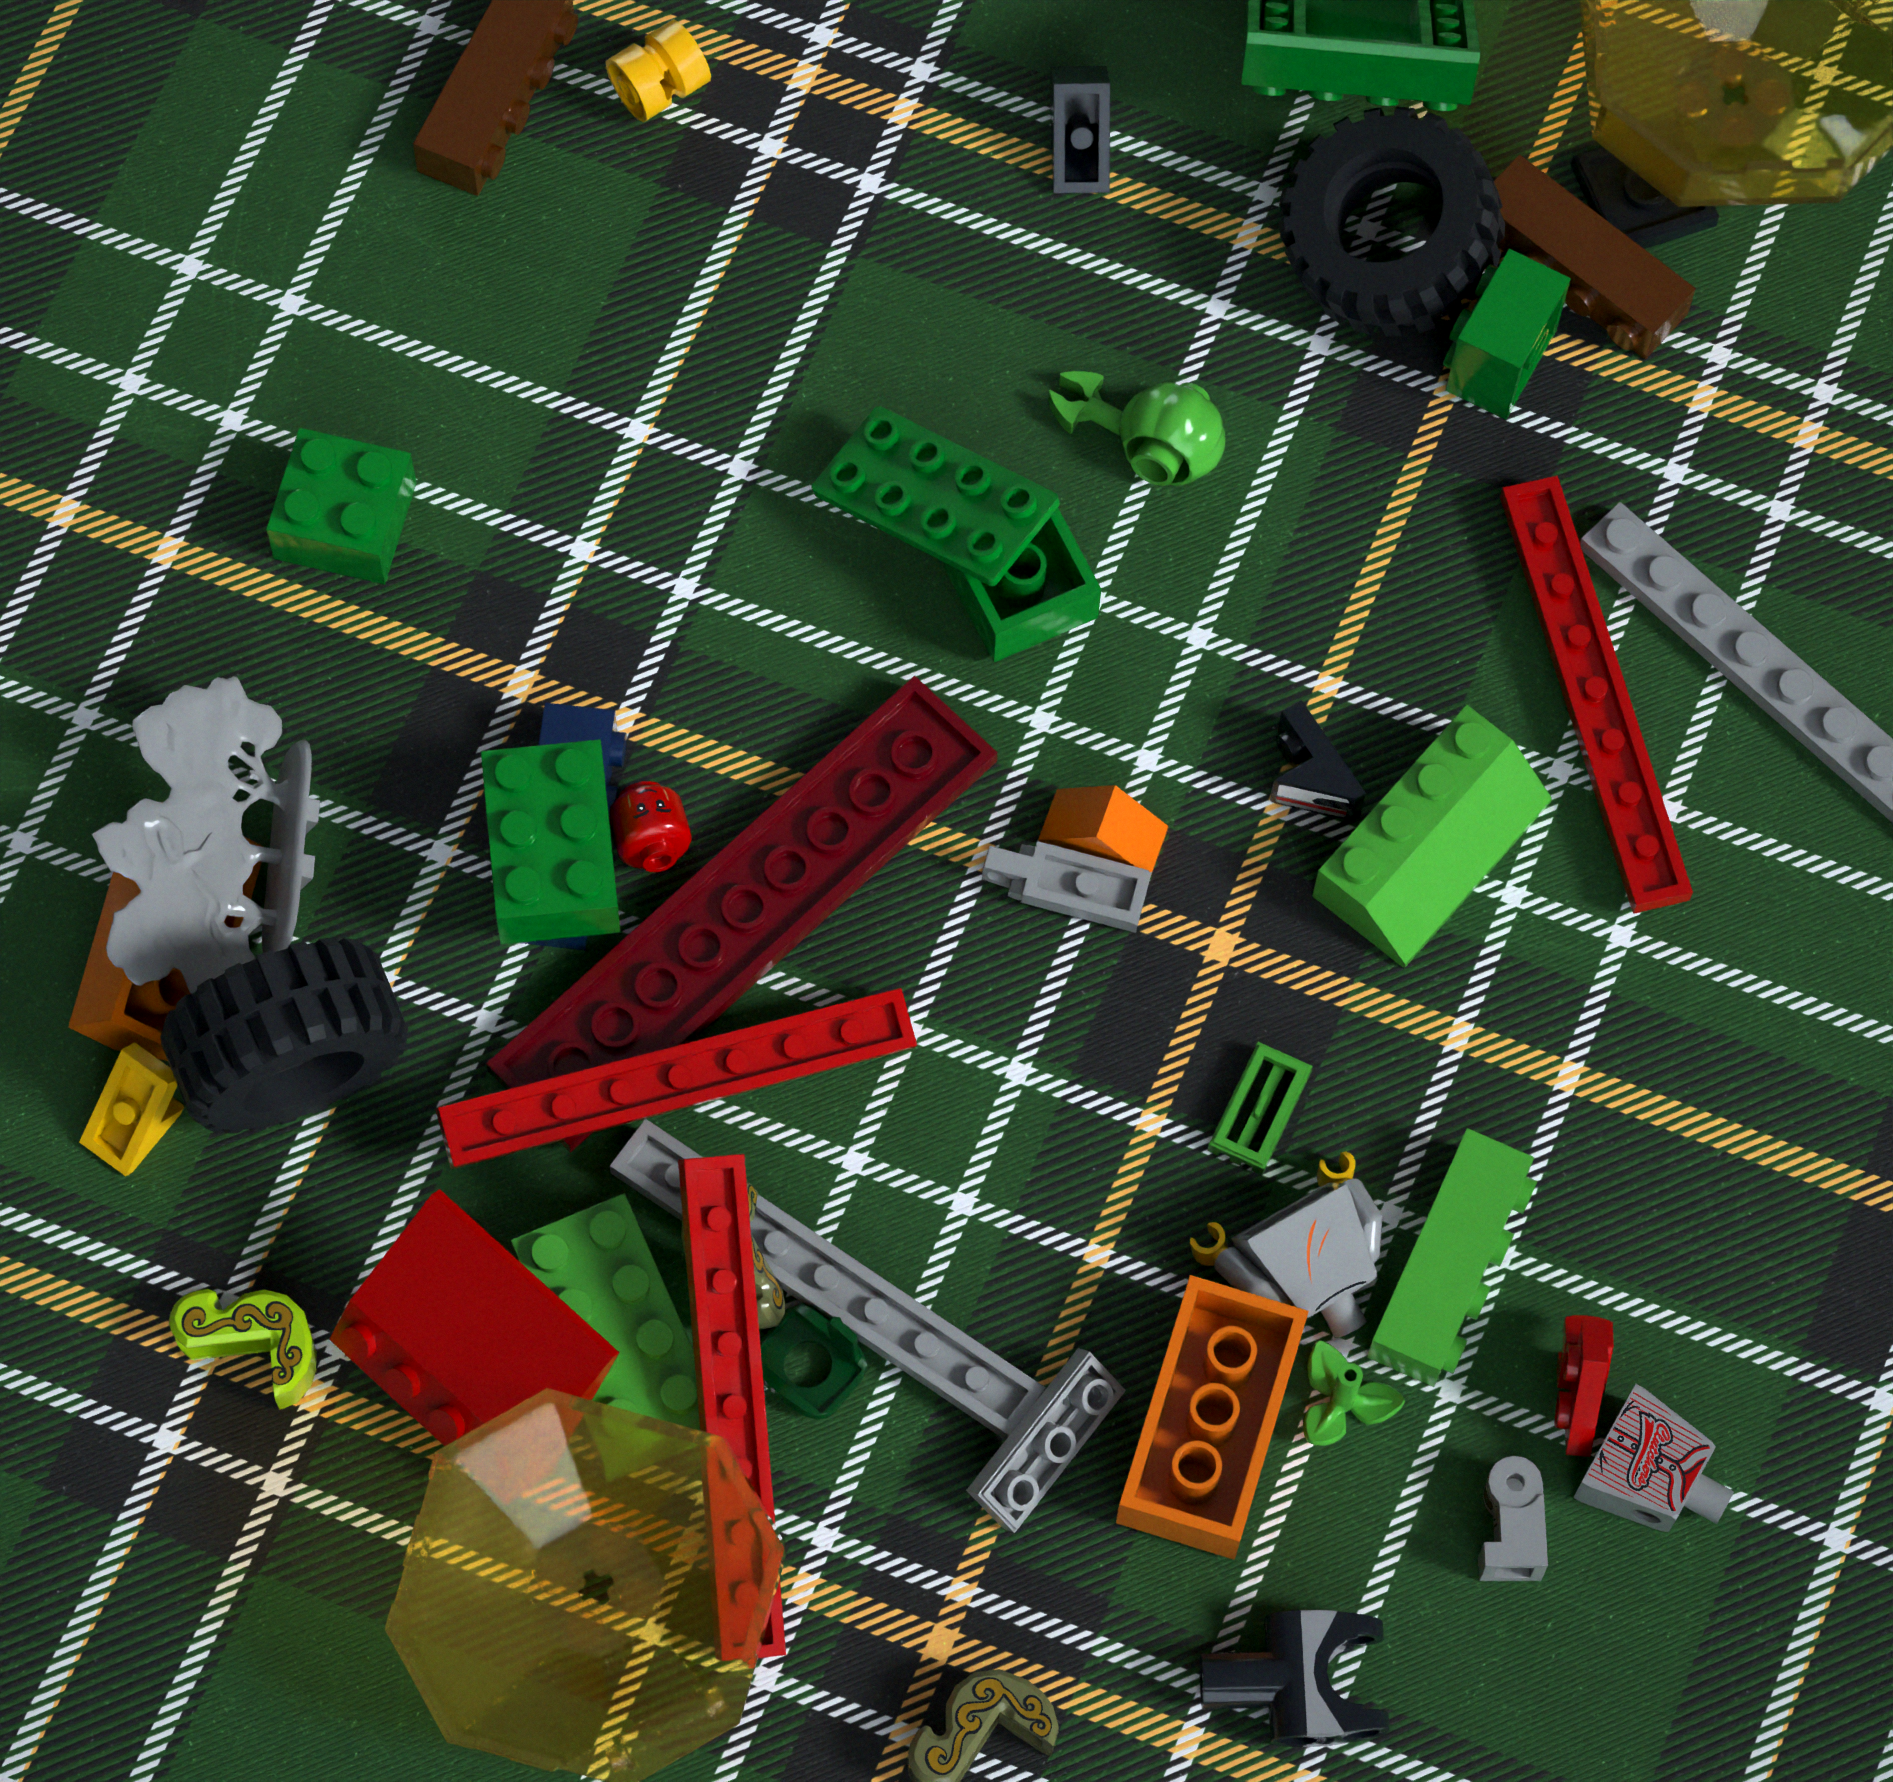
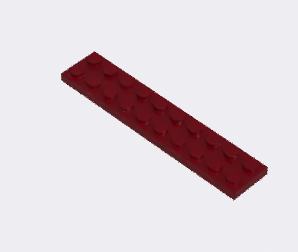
M913 676L486 1063L487 1071L508 1090L692 1042L997 762L998 752L916 676ZM592 1133L559 1142L571 1153Z

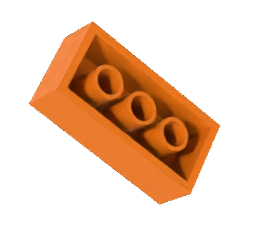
M1190 1275L1121 1497L1116 1524L1235 1560L1304 1330L1308 1310Z

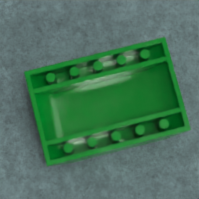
M1246 0L1241 85L1252 86V91L1255 93L1279 96L1284 95L1286 89L1309 91L1310 97L1325 101L1341 100L1343 94L1366 96L1367 102L1381 106L1400 104V99L1423 101L1424 107L1437 111L1456 110L1457 104L1471 105L1480 60L1474 0Z

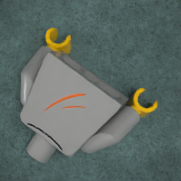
M1340 1152L1339 1165L1343 1173L1337 1174L1329 1171L1325 1161L1321 1159L1317 1173V1182L1320 1188L1232 1237L1231 1239L1235 1247L1228 1248L1225 1231L1216 1222L1207 1224L1211 1236L1218 1240L1215 1246L1203 1248L1193 1238H1190V1245L1196 1261L1202 1265L1214 1266L1215 1270L1233 1288L1308 1310L1307 1318L1321 1311L1333 1336L1339 1338L1357 1330L1367 1322L1352 1292L1377 1278L1374 1263L1380 1257L1382 1214L1363 1183L1359 1179H1353L1356 1164L1354 1156L1349 1152Z

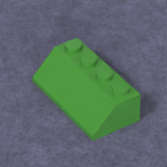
M1466 705L1318 870L1312 896L1405 969L1551 803L1552 797L1515 742L1474 709Z

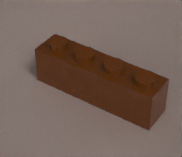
M573 0L491 1L413 143L417 172L476 196L479 195L488 178L494 180L498 176L506 156V149L504 147L512 133L519 135L523 130L530 113L529 101L536 88L543 90L547 86L554 69L553 57L560 44L567 46L575 34L578 25V15L574 13Z
M1519 154L1494 180L1503 206L1500 212L1505 221V237L1500 242H1496L1498 248L1507 253L1508 249L1516 251L1571 278L1565 298L1567 306L1580 316H1589L1606 329L1609 337L1619 347L1625 350H1633L1646 360L1688 315L1696 290L1694 286Z

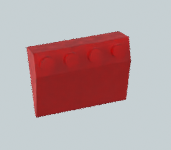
M440 1189L431 1194L350 1299L329 1339L505 1503L552 1470L620 1353Z

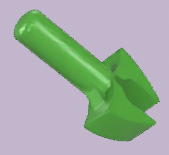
M1086 371L1060 373L1059 385L1071 392L1078 393L1082 398L1079 401H1067L1063 396L1049 390V407L1056 420L1068 433L1072 434L1078 422L1092 420L1120 436V416L1123 411L1101 399L1099 390L1103 385V375ZM1145 436L1137 437L1138 445L1141 444Z

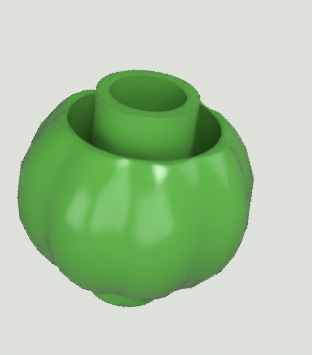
M1173 382L1154 384L1136 394L1124 407L1120 416L1119 433L1124 454L1135 473L1151 484L1158 486H1180L1191 483L1212 471L1222 458L1225 449L1223 420L1218 408L1210 401L1208 393L1196 384L1188 382L1181 385ZM1145 436L1141 444L1138 445L1137 437Z

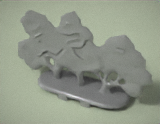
M234 676L228 679L217 677L207 689L184 685L179 690L170 693L162 705L151 706L133 719L132 728L142 756L151 768L160 773L171 787L169 798L163 803L145 798L127 811L125 822L122 824L116 822L109 823L92 834L98 845V851L110 871L120 873L124 877L134 880L141 890L140 894L132 899L125 908L114 912L106 945L108 958L115 967L123 968L127 978L135 985L141 986L149 981L161 980L167 977L173 968L181 971L188 990L193 994L197 991V986L207 979H215L224 974L225 969L238 963L244 964L256 959L249 949L248 934L261 924L263 953L271 950L276 952L288 948L297 922L300 890L313 879L315 856L304 854L305 835L318 823L320 800L309 798L312 763L310 744L306 740H300L290 747L281 765L277 783H275L266 772L261 755L265 750L273 748L281 737L282 720L271 706L248 699L238 677ZM242 742H250L255 746V756L248 755L240 747ZM236 755L253 769L249 770V778L257 780L256 786L240 781L228 767L230 756ZM238 789L250 793L247 800L237 802L233 799ZM259 799L274 803L270 848L251 845L243 836L241 829L244 811L250 804ZM259 861L268 863L264 909L243 895V884L251 875L253 866ZM226 916L244 917L240 927L231 928L227 927L224 923Z

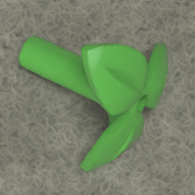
M1318 1340L1314 1344L1307 1365L1310 1386L1318 1392L1330 1396V1402L1320 1403L1308 1408L1303 1419V1432L1308 1443L1326 1446L1340 1440L1346 1434L1345 1412L1349 1410L1365 1425H1371L1391 1418L1402 1408L1405 1399L1393 1387L1375 1381L1361 1385L1363 1372L1358 1365L1348 1363L1341 1352L1325 1341Z

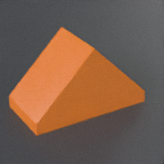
M1116 785L1064 788L1056 790L1038 841L1153 872L1168 831V825Z

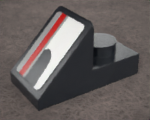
M1300 700L1282 710L1276 743L1284 759L1293 767L1297 764L1299 766L1278 777L1273 782L1270 801L1279 805L1349 821L1360 816L1366 793L1303 701Z

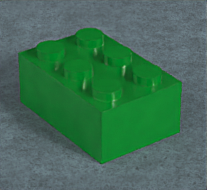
M601 739L481 751L494 900L500 944L620 933Z

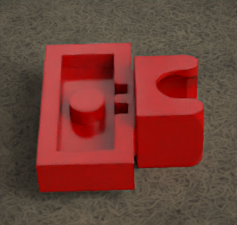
M1588 1315L1564 1317L1562 1352L1558 1351L1557 1388L1569 1389V1392L1558 1391L1554 1423L1555 1428L1565 1429L1566 1455L1591 1456L1602 1394L1605 1393L1614 1347L1613 1322L1604 1318Z

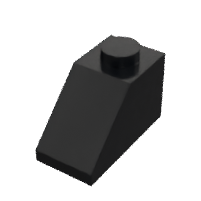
M1050 66L1053 193H1110V80L1107 66Z

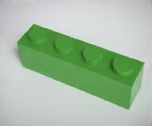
M1466 1129L1375 1333L1367 1358L1432 1387H1435L1442 1369L1452 1374L1454 1373L1468 1341L1457 1336L1465 1316L1475 1320L1478 1319L1491 1289V1286L1481 1282L1489 1263L1501 1266L1514 1237V1233L1504 1229L1511 1211L1514 1210L1524 1214L1538 1182L1527 1177L1534 1160L1533 1156L1471 1129Z

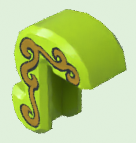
M204 1289L190 1292L175 1303L170 1313L169 1325L178 1347L191 1360L270 1352L273 1392L279 1410L298 1403L312 1386L316 1373L317 1351L304 1311L287 1295L269 1290L245 1293L223 1310L216 1292Z

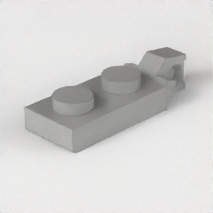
M1037 841L1036 846L1022 844L1019 853L990 846L983 866L982 880L1009 888L1008 896L1021 900V903L1136 933L1152 872Z

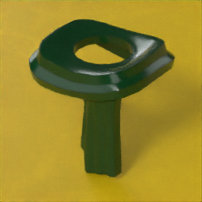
M804 1304L793 1306L785 1312L781 1322L777 1326L772 1327L760 1341L764 1385L786 1405L805 1417L816 1420L830 1417L857 1388L866 1372L867 1363L861 1348L857 1345V1335L851 1331L849 1326L843 1324L840 1317H833L830 1321L814 1307ZM806 1342L816 1343L824 1347L832 1360L831 1372L827 1379L821 1384L810 1388L800 1387L792 1383L784 1370L785 1358L789 1351L795 1346Z

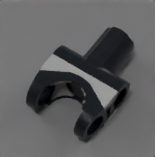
M1298 1610L1272 1613L1264 1617L1266 1651L1200 1653L1199 1685L1201 1708H1269L1270 1742L1273 1745L1283 1747L1333 1746L1375 1738L1389 1731V1714L1387 1711L1363 1709V1704L1351 1703L1343 1699L1330 1685L1327 1673L1330 1661L1341 1653L1354 1651L1355 1646L1373 1645L1384 1640L1383 1622L1376 1617L1331 1610Z

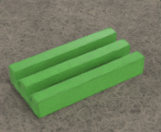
M1258 1042L1208 1146V1151L1218 1156L1220 1153L1230 1157L1231 1162L1240 1166L1241 1163H1245L1252 1167L1251 1171L1263 1175L1307 1083L1313 1066ZM1263 1061H1268L1274 1064L1238 1142L1235 1143L1227 1139ZM1288 1070L1294 1073L1295 1076L1257 1153L1249 1149L1285 1071Z

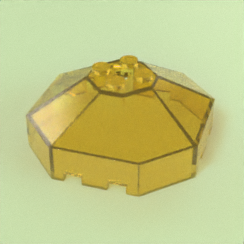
M1579 0L1592 138L1678 207L1839 203L1893 148V0ZM1725 85L1729 89H1734L1738 85L1742 86L1745 89L1743 99L1747 103L1742 105L1735 101L1730 106L1726 105L1722 101L1725 92L1721 87Z
M546 1388L434 1453L428 1474L430 1479L420 1514L417 1515L403 1562L405 1567L395 1602L391 1604L385 1631L446 1742L510 1758L509 1760L551 1772L562 1769L605 1782H639L740 1724L788 1548L725 1437ZM592 1569L599 1577L610 1574L614 1581V1585L610 1586L607 1590L610 1600L601 1606L595 1598L584 1601L579 1593V1590L586 1585V1579L583 1575Z

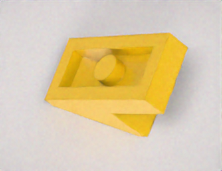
M135 1042L123 1048L79 1143L124 1176L133 1173L184 1109V1105L173 1097L178 1085L171 1068Z

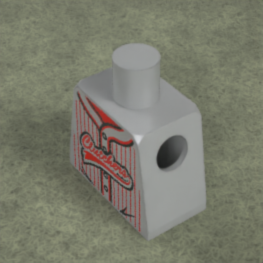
M1635 1384L1573 1498L1584 1504L1653 1529L1669 1532L1683 1507L1717 1524L1734 1491L1702 1474L1716 1448L1713 1442L1645 1388Z

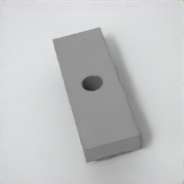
M1078 1348L966 1491L1003 1529L1015 1533L1126 1390L1090 1351Z

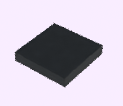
M1676 124L1573 156L1571 168L1589 207L1644 249L1717 226L1720 216Z

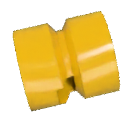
M674 19L645 36V47L642 48L634 43L606 60L608 77L616 93L630 113L641 122L649 120L670 107L673 94L684 98L711 81L710 69L703 52L688 30Z

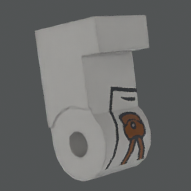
M1505 1457L1495 1463L1484 1486L1483 1500L1485 1507L1493 1516L1494 1542H1484L1479 1553V1581H1541L1548 1567L1545 1506L1541 1473L1533 1462L1524 1457Z

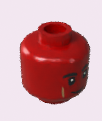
M652 781L634 783L626 787L610 807L609 824L621 861L628 866L645 869L649 872H661L672 867L688 850L692 840L691 831L681 798L671 788L661 786L657 782Z

